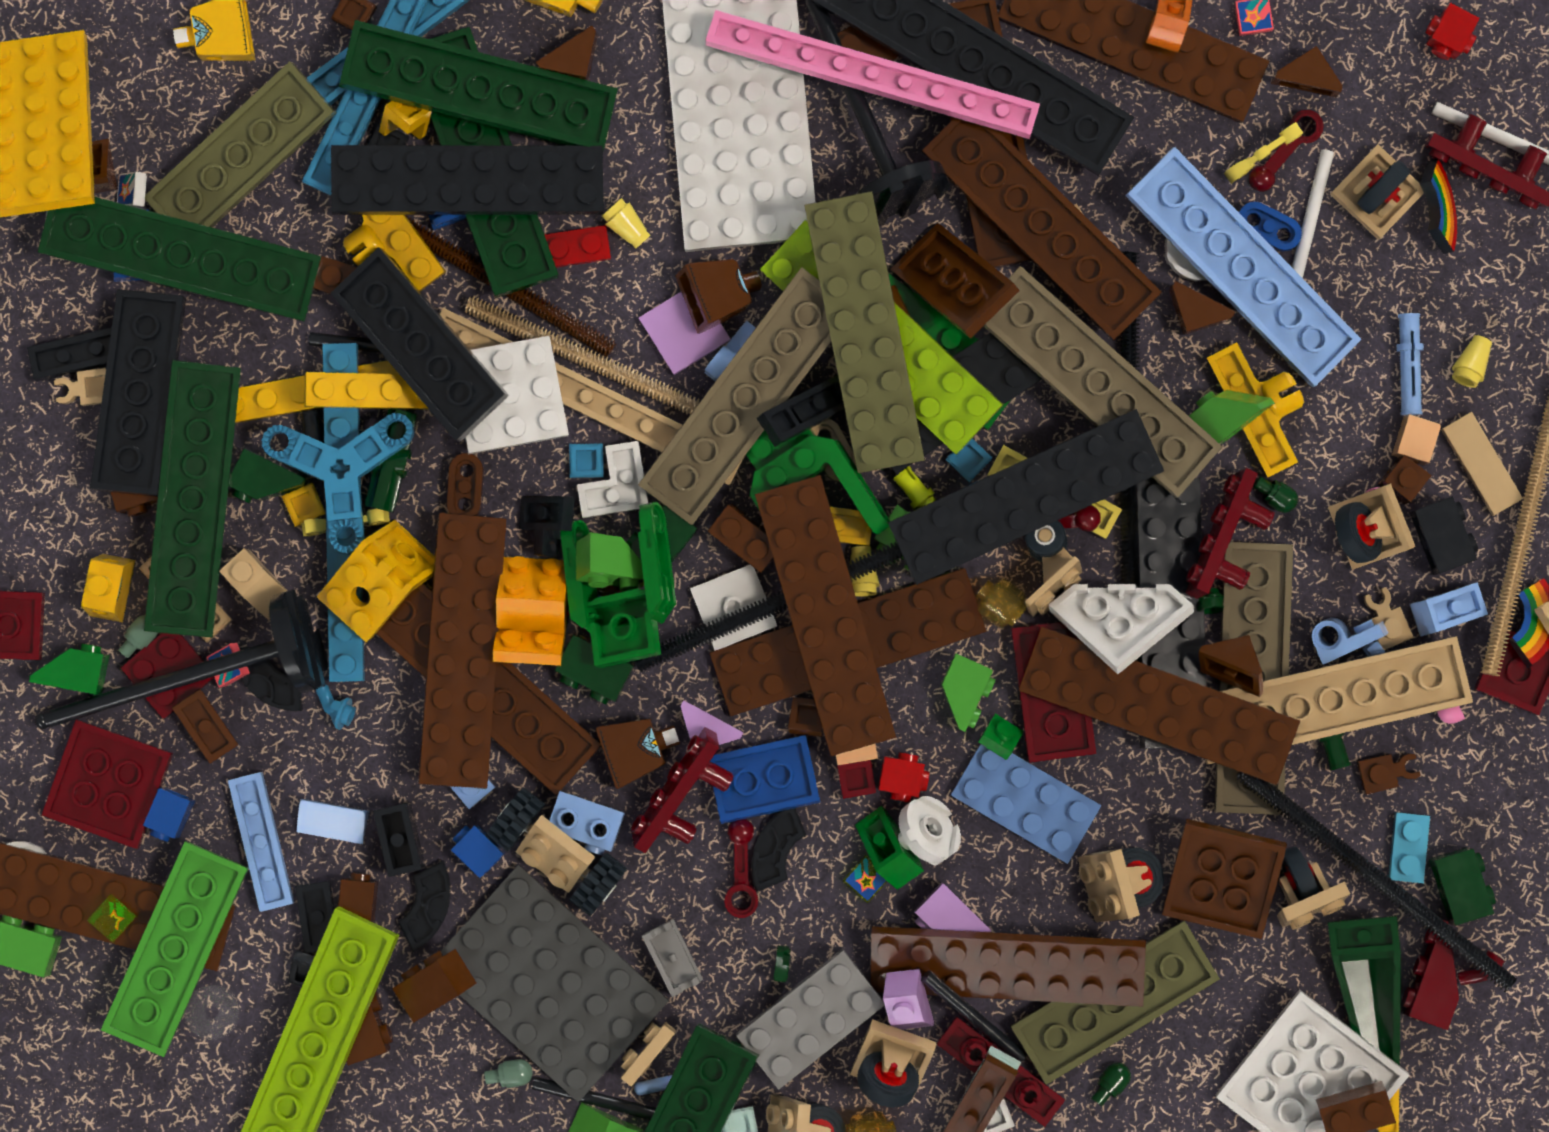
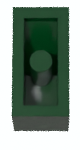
M243 449L229 477V486L234 488L232 495L249 504L252 498L264 501L297 490L308 483L305 478L246 449Z

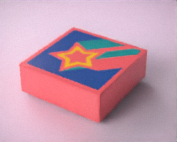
M1269 0L1235 1L1239 36L1274 30Z
M231 643L206 658L211 660L240 651L238 643ZM246 666L214 677L220 688L228 686L250 674Z

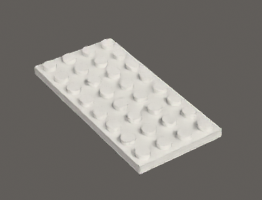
M662 0L685 252L785 242L803 221L807 220L804 205L816 202L804 74L706 46L705 40L715 10L800 34L797 0Z

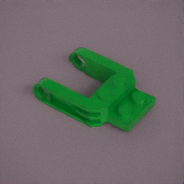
M809 429L774 447L767 432L764 430L746 455L756 469L750 497L758 509L755 494L815 477L830 465L871 530L878 535L889 528L887 523L890 522L889 517L861 473L857 472L856 465L841 441L816 436L813 430Z
M658 502L639 506L641 532H638L644 590L637 588L598 597L597 588L588 586V582L576 581V542L590 533L586 523L583 520L572 521V531H561L570 619L581 628L590 632L595 667L603 668L661 655L658 624L664 623L676 605L666 517Z

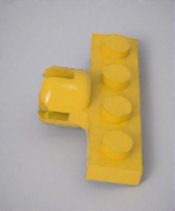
M362 215L364 220L362 225L346 236L343 241L348 254L351 252L354 255L365 246L367 247L352 258L357 266L378 247L384 249L420 292L446 273V270L406 215Z
M1237 342L1207 357L1223 391L1231 390L1264 396L1274 401L1275 404L1243 428L1267 477L1298 463L1279 422L1282 417L1300 409L1304 404V398L1300 390L1284 398H1281L1279 395L1280 392L1297 384L1294 377L1290 373L1282 372L1264 382H1259L1255 378Z

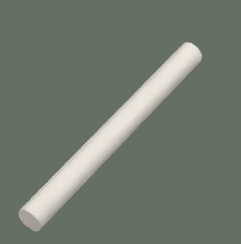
M1439 102L1435 103L1431 113L1460 127L1464 126L1469 116ZM1487 124L1481 136L1519 153L1525 154L1529 145L1543 150L1547 153L1543 163L1549 165V150Z
M1322 149L1320 152L1301 228V240L1297 245L1292 263V268L1302 278L1334 152Z

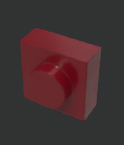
M871 760L837 765L843 799L876 793Z

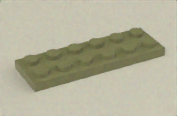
M289 61L145 195V200L156 213L213 228L337 112L296 65Z
M1182 920L1146 942L1143 1007L1047 1002L1011 1024L1010 1027L1042 1080L1047 1085L1220 980L1188 925Z

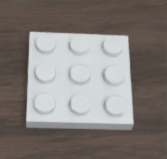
M550 336L471 350L509 396L465 437L468 455L567 437L569 435Z

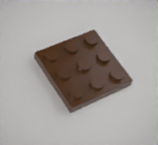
M1186 819L1162 915L1262 939L1285 856L1287 842Z

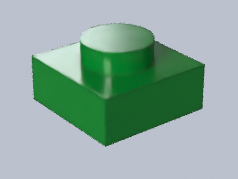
M995 713L978 743L1007 760L1024 731Z

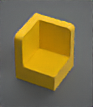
M391 101L384 107L379 133L386 136L399 127L405 133H412L418 139H422L426 136L432 111Z

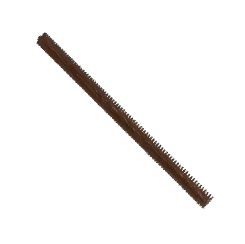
M413 219L411 224L434 254L436 253L441 258H445L444 260L490 286L482 262H478L479 258L475 260V256L471 258L472 254L469 256L468 252L464 254V249L462 252L461 248L457 250V245L453 247L454 243L450 245V241L446 243L447 239L444 241L443 237L439 239L440 235L438 234L436 237V232L432 235V230L428 232L429 228L425 230V226L421 228L422 224L419 226L418 222L414 224L415 220ZM529 288L526 291L523 289L505 295L509 299L511 298L512 301L527 308V310L529 309L534 314L536 313L537 316L552 323V325L554 324L559 329H562V331L565 330L566 333L577 338V340L583 341L587 346L590 345L591 348L602 353V355L604 354L605 357L609 356L616 346L614 344L615 340L611 342L612 338L607 340L608 336L605 338L604 334L600 336V331L597 334V329L593 331V327L589 329L590 325L587 327L586 323L582 325L583 321L580 323L579 319L575 321V316L571 318L572 314L568 316V312L564 314L565 310L562 312L561 308L557 310L558 306L555 308L554 304L550 306L551 302L546 303L547 299L543 301V297L539 299L540 295L535 297L536 293L532 295V290L529 293Z

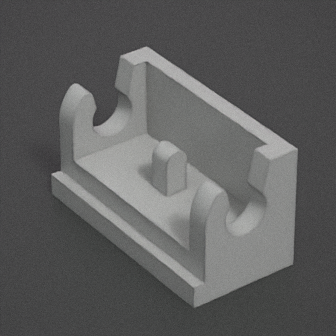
M674 919L642 935L671 997L698 985L703 980Z

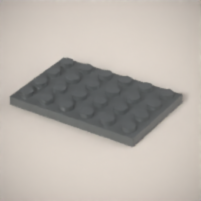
M520 865L509 874L441 950L444 956L456 949L477 984L460 994V996L577 1102L587 1094L669 1002L666 996Z

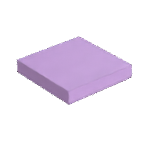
M679 292L639 317V320L673 375L686 369L731 340L722 324L697 334L682 292Z

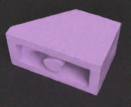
M942 882L914 910L919 916L914 922L921 929L992 932Z
M920 969L886 973L883 1001L890 1025L895 1028L904 1030L934 1026L924 983L921 981Z

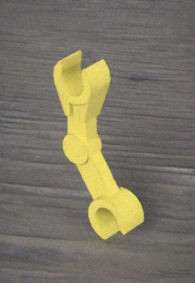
M1296 122L1279 133L1281 137L1255 151L1252 157H1248L1224 172L1225 176L1232 184L1237 179L1246 175L1255 166L1257 161L1260 162L1269 156L1273 150L1283 143L1286 145L1299 138L1303 131Z
M371 509L367 511V515L363 516V524H369V526L390 523L389 512L385 510ZM308 519L301 523L303 536L305 537L326 533V519Z

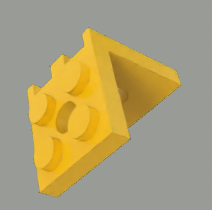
M393 520L361 541L317 595V598L367 643L374 637L409 593L433 577L435 556L396 520ZM357 587H362L368 591L370 596L369 603L362 602L358 598L356 593Z

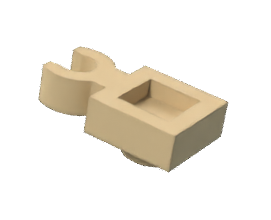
M106 368L78 371L77 382L67 378L54 380V385H66L69 389L68 394L65 397L56 398V402L70 404L77 397H80V405L82 406L101 404Z
M1384 587L1380 589L1383 595V601L1380 604H1375L1370 594L1364 596V603L1370 610L1375 611L1376 617L1371 618L1374 625L1381 621L1385 624L1388 634L1376 641L1386 650L1414 637L1401 607L1391 610L1389 606L1391 594Z

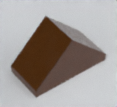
M590 26L536 61L538 68L589 80L598 38L596 30L593 26Z
M1317 46L1278 70L1271 81V84L1335 98L1341 93L1343 87Z
M109 138L92 141L94 194L117 190Z
M1175 281L1169 289L1183 335L1228 322L1236 312L1178 281Z
M1249 635L1204 645L1199 649L1200 672L1258 697L1262 695V669Z

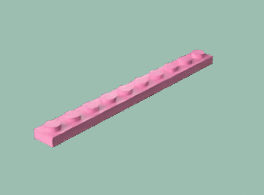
M715 10L705 40L706 46L1027 139L1031 137L1040 104L717 10Z

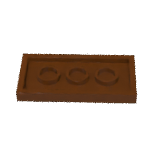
M939 223L924 235L890 269L900 281L970 339L1019 292V289L1011 280Z

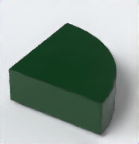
M777 946L774 981L786 982L788 979L791 952L789 946Z

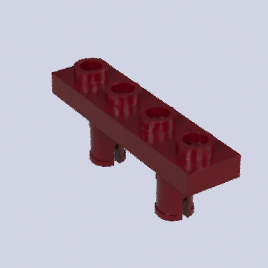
M1469 114L1456 140L1449 141L1436 133L1430 134L1424 146L1431 149L1429 153L1431 157L1439 159V161L1446 164L1449 159L1461 164L1460 172L1474 179H1477L1479 174L1490 179L1491 181L1488 186L1503 194H1507L1511 190L1521 195L1518 201L1532 209L1537 210L1539 205L1542 207L1549 206V192L1535 185L1536 182L1533 181L1547 156V153L1543 150L1529 145L1516 171L1510 172L1475 154L1476 151L1473 149L1487 125L1486 121L1477 116Z
M1244 468L1235 474H1231L1226 480L1223 487V492L1226 495L1222 504L1217 505L1211 516V522L1214 524L1210 534L1207 533L1199 545L1198 551L1201 552L1198 563L1193 564L1187 574L1186 582L1189 585L1186 589V594L1196 599L1209 594L1215 578L1239 590L1243 589L1247 584L1250 572L1226 561L1224 555L1240 518L1263 530L1267 529L1272 523L1275 513L1249 500V494L1258 473Z
M704 727L699 736L694 735L686 748V754L681 762L673 764L667 776L668 780L663 788L655 790L645 814H640L633 822L631 833L634 848L646 854L661 832H665L685 844L691 842L696 833V825L673 813L696 780L701 779L723 792L729 788L733 780L732 772L710 761L719 749L716 732Z
M957 1016L936 1043L973 1073H976L979 1066L983 1063L982 1060L986 1058L990 1046L1000 1050ZM1021 1065L1018 1068L1014 1081L1005 1094L1007 1099L1044 1127H1046L1065 1101L1062 1096Z

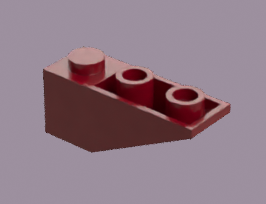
M1428 929L1424 937V942L1428 943L1424 956L1419 955L1416 959L1413 974L1417 975L1413 988L1408 987L1406 989L1401 1006L1406 1007L1403 1014L1448 1030L1459 1001L1452 948L1449 949L1451 945L1446 946L1447 942L1443 944L1444 940L1439 941L1440 937L1435 938L1437 934L1432 935L1433 931L1429 933L1430 929Z

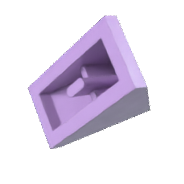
M683 701L680 706L690 740L694 735L699 736L704 727L716 732L719 745L740 739L744 733L686 701Z

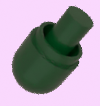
M1259 476L1253 485V488L1264 494L1263 500L1266 501V504L1279 512L1288 513L1294 510L1298 504L1296 491L1282 481L1274 480L1271 483Z
M1119 1062L1110 1064L1100 1075L1097 1082L1100 1088L1091 1099L1102 1107L1110 1096L1116 1098L1117 1095H1120L1130 1083L1131 1072L1129 1068Z

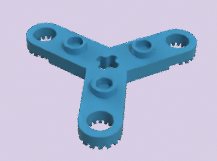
M392 413L340 449H336L283 425H273L264 432L261 441L262 447L269 457L324 481L330 543L337 552L350 555L361 541L365 539L360 478L407 446L414 437V427L410 419L405 415ZM394 422H401L406 426L405 435L399 440L391 439L387 434L389 425ZM280 433L285 434L289 440L287 448L280 452L271 449L270 441L272 437ZM339 461H343L346 467H350V471L345 472L342 479H339L336 473H332V468H336ZM352 528L355 531L356 539L352 545L342 546L338 543V533L342 529Z

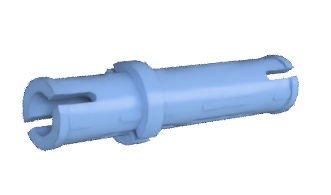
M1420 313L1398 314L1400 344L1396 345V352H1400V415L1423 414L1421 405L1420 351L1424 350V345L1420 343Z

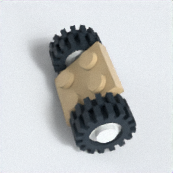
M523 787L503 809L486 836L508 852L523 834L525 838L515 852L521 856L527 865L537 868L548 877L554 886L564 889L567 893L571 891L579 879L583 880L585 878L569 901L591 917L603 901L605 902L616 888L617 882L628 868L606 852L589 873L590 869L588 867L594 860V855L542 815L534 825L531 824L545 803Z

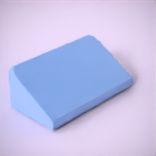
M300 799L296 832L363 844L369 811Z

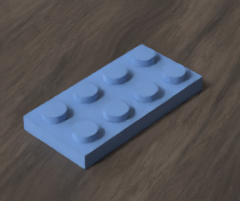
M982 744L977 748L951 793L952 797L1067 864L1102 806L1012 753L1005 760Z

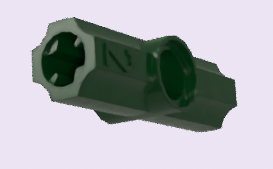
M388 409L387 415L400 413L408 417L415 430L417 414L399 409ZM394 422L387 429L388 437L394 440L403 438L406 432V426L401 422ZM411 442L371 470L373 474L365 506L394 513L402 479H405L408 472L405 471L407 459H411Z

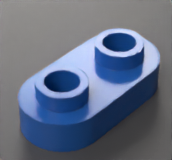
M1249 202L1239 210V213L1246 221L1250 214L1258 216L1259 224L1252 227L1276 251H1290L1300 242L1302 236L1301 227L1296 220L1260 202ZM1278 230H1286L1289 233V239L1281 241L1277 236Z

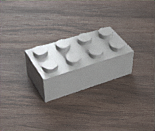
M842 948L740 1029L736 1036L745 1048L759 1054L756 1062L779 1090L885 1005L882 997Z

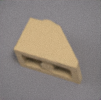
M243 548L219 571L241 596L269 621L271 597L288 591L252 551Z

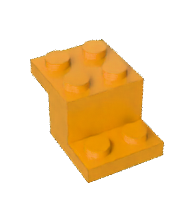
M521 556L504 557L503 574L500 575L496 595V628H499V631L495 635L493 662L561 666L567 628V587L563 560L555 558H524Z

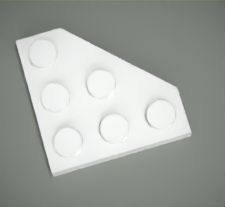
M1073 584L1049 604V610L1111 669L1119 674L1194 613V606L1170 584H1156V588H1136V584H1108V588H1088V584Z

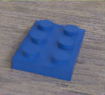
M806 735L716 754L710 760L733 773V780L725 792L713 786L721 824L820 803Z

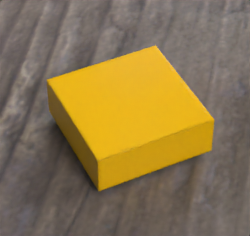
M310 483L282 496L295 527L304 523V520L316 519L326 514L314 483Z

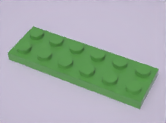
M184 842L101 1031L165 1057L249 869L248 867L191 842Z

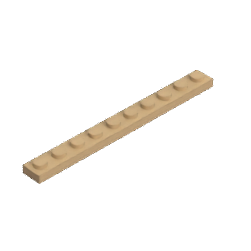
M442 308L440 316L470 350L513 342L445 308ZM555 363L563 405L661 453L682 427V424ZM743 459L724 484L731 485Z

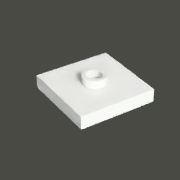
M751 565L690 588L703 623L707 627L708 622L712 625V620L716 623V618L718 621H720L719 617L724 620L723 615L728 618V613L730 616H732L731 612L736 615L735 610L739 613V608L743 612V607L747 610V605L751 608V603L755 606L754 602L759 605L758 600L763 603L762 599L764 598L766 601V596L756 571ZM771 614V617L767 616V619L763 617V620L759 619L760 622L755 620V624L751 622V626L747 623L748 627L744 626V629L740 627V630L736 629V632L732 631V634L728 632V635L724 634L725 637L720 635V639L717 638L716 641L713 639V642H711L714 650L725 648L777 627L774 616Z

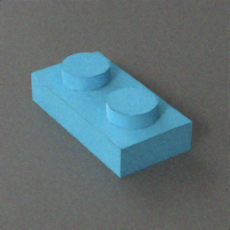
M1395 812L1388 876L1391 880L1424 884L1430 816Z

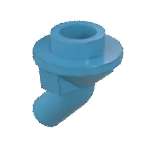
M328 685L316 689L324 711L330 715L334 727L340 730L344 725L349 726L356 711V708L352 706V699L347 697L341 701L334 700Z

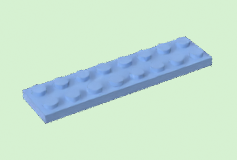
M1176 147L1171 148L1125 195L1311 387H1316L1360 342L1361 338Z

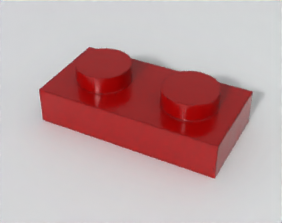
M606 225L544 234L556 268L611 260Z

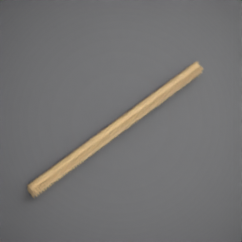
M473 296L472 298L469 297L465 313L469 312V315L473 314V317H480L481 320L484 319V322L488 320L489 324L492 322V325L495 324L500 329L503 327L504 331L507 329L508 333L511 331V334L515 333V336L518 334L519 338L522 336V339L526 338L528 340L550 336L553 353L556 352L557 355L560 353L561 357L564 355L565 359L568 357V360L572 359V362L575 361L576 364L579 362L580 366L583 364V367L587 366V369L591 368V371L595 369V372L602 373V376L606 375V378L610 376V379L614 378V381L617 380L618 383L621 381L622 385L625 383L626 387L629 385V388L633 387V390L636 388L637 392L640 390L641 394L644 392V395L648 394V397L652 396V399L656 397L655 399H659L660 402L663 401V404L667 402L668 406L671 404V407L675 406V409L678 408L679 411L682 409V412L686 411L687 415L688 413L691 415L699 404V398L697 401H695L696 397L691 399L692 395L688 398V393L684 396V391L680 394V390L676 392L677 388L672 390L673 386L668 389L669 385L666 387L665 383L661 385L662 381L657 384V379L653 382L654 378L649 380L650 376L646 378V374L642 377V372L638 375V370L634 373L635 369L630 371L631 367H629L627 370V365L623 368V363L619 366L620 362L615 364L616 360H614L612 363V358L608 361V357L605 359L604 355L600 357L601 353L596 356V351L594 354H592L593 350L588 352L589 348L585 351V346L581 349V344L579 347H577L578 343L573 345L574 341L570 344V339L566 342V337L562 340L563 336L558 338L559 334L554 336L555 332L550 335L551 331L548 333L547 329L543 331L544 327L539 329L540 325L535 328L536 324L531 326L532 322L528 324V320L524 323V318L522 321H520L521 317L516 319L517 315L513 318V313L509 316V311L505 314V309L503 312H501L502 308L497 310L498 306L494 309V304L490 307V303L486 305L487 301L482 303L483 299L478 302L479 298L474 300L475 296Z
M1547 396L1548 400H1546L1547 404H1545L1546 408H1544L1545 412H1543L1544 416H1542L1543 420L1541 421L1543 424L1540 425L1542 428L1539 429L1541 432L1538 433L1540 436L1537 437L1539 440L1536 441L1538 444L1535 445L1537 448L1534 449L1536 452L1533 453L1535 456H1533L1534 460H1532L1533 464H1531L1532 468H1530L1531 472H1529L1527 489H1525L1526 493H1524L1525 497H1523L1524 501H1522L1523 505H1521L1522 509H1520L1521 513H1519L1520 517H1518L1519 521H1517L1518 525H1516L1517 529H1515L1516 533H1514L1515 537H1513L1514 541H1512L1513 545H1511L1512 549H1510L1511 553H1509L1510 557H1508L1509 561H1507L1508 565H1506L1507 569H1505L1506 573H1504L1505 577H1503L1504 581L1502 584L1504 586H1501L1502 590H1500L1501 594H1499L1500 598H1498L1499 602H1497L1498 606H1496L1497 610H1495L1496 614H1494L1495 618H1493L1494 622H1492L1493 626H1491L1492 630H1490L1491 634H1489L1490 638H1488L1489 642H1487L1489 646L1486 648L1488 650L1485 651L1486 655H1484L1485 659H1483L1484 663H1482L1483 667H1481L1482 671H1480V673L1500 676L1497 672H1501L1498 668H1502L1499 664H1503L1500 660H1504L1501 656H1505L1502 652H1506L1503 648H1507L1504 644H1508L1505 640H1509L1506 637L1510 635L1507 632L1511 631L1508 627H1512L1509 623H1513L1510 619H1514L1511 615H1515L1512 611H1516L1513 607H1517L1514 603H1518L1515 599H1519L1516 595H1520L1517 591H1521L1518 587H1522L1519 583H1523L1520 579H1523L1524 577L1521 575L1525 574L1521 571L1526 570L1522 567L1527 566L1523 563L1528 562L1524 559L1529 558L1525 555L1530 554L1526 551L1531 550L1527 547L1532 546L1528 544L1529 542H1533L1529 538H1534L1530 534H1535L1531 530H1536L1532 526L1537 525L1533 522L1538 521L1534 518L1539 517L1535 514L1540 513L1536 510L1541 509L1537 506L1542 505L1538 502L1543 501L1539 498L1544 497L1540 494L1545 493L1541 490L1545 489L1542 486L1546 485L1543 482L1547 481L1544 478L1548 477L1545 473H1549L1546 471V469H1549L1547 467L1549 465V396Z

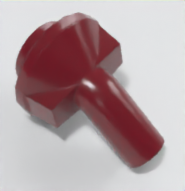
M1488 950L1486 952L1501 967L1506 962L1492 951ZM1474 969L1458 972L1461 986L1488 980V975L1483 976L1485 972L1480 973L1481 969L1478 971Z

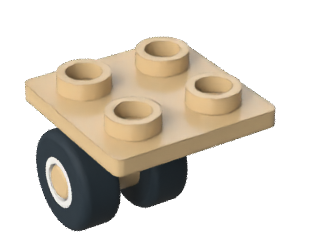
M1059 520L1025 535L1029 553L1034 559L1043 563L1044 584L1025 601L1027 610L1032 617L1038 612L1041 615L1046 614L1049 611V604L1055 600L1054 598L1063 589L1066 591L1073 584H1078L1081 581L1079 577L1082 573L1080 560L1076 556L1072 557L1067 552V537L1065 529Z

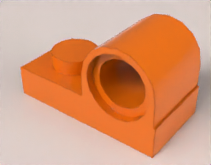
M1157 0L1155 14L1146 43L1178 53L1189 24L1193 0Z

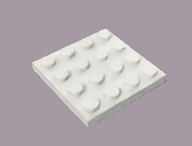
M1299 989L1215 1095L1216 1098L1260 1132H1326L1316 1099L1382 1081L1390 1100L1410 1075L1406 1070Z

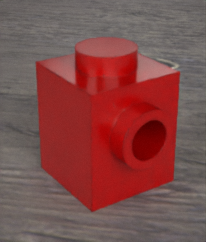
M1449 3L1440 17L1434 15L1425 31V33L1430 35L1426 45L1432 47L1431 52L1435 56L1444 60H1449L1450 57L1456 59L1462 52L1468 54L1477 36L1473 35L1472 32L1480 18Z
M899 752L898 759L884 756L878 790L892 792L890 799L910 803L911 796L919 797L920 791H927L930 772L924 771L925 764L918 763L919 756Z

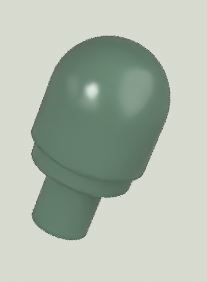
M145 615L137 617L126 629L124 636L127 640L118 650L127 658L137 648L142 650L147 647L158 634V632L144 631Z
M508 1060L500 1063L498 1069L485 1071V1082L487 1085L500 1083L502 1087L507 1088L524 1086L531 1080L533 1070L526 1060Z

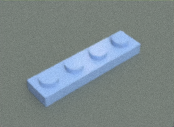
M263 772L228 780L259 911L262 912L295 903Z

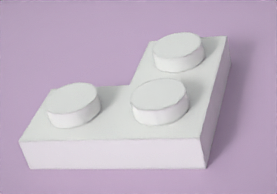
M639 441L605 446L610 479L577 484L583 519L639 510L640 505L648 504L647 491L638 485L644 477Z

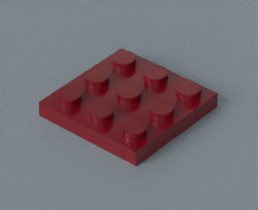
M76 719L41 816L139 849L147 829L143 824L158 789L162 787L173 753Z

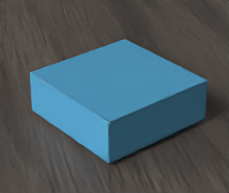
M971 439L957 455L952 452L945 460L970 483L993 457L975 440Z
M569 444L570 478H604L603 444Z

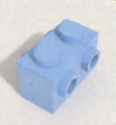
M559 791L549 821L572 839L586 843L584 848L587 851L603 856L605 850L612 852L625 813ZM568 812L574 816V822L570 826L566 825L563 821L564 815ZM599 823L604 824L607 829L606 834L602 837L598 836L595 832V828Z

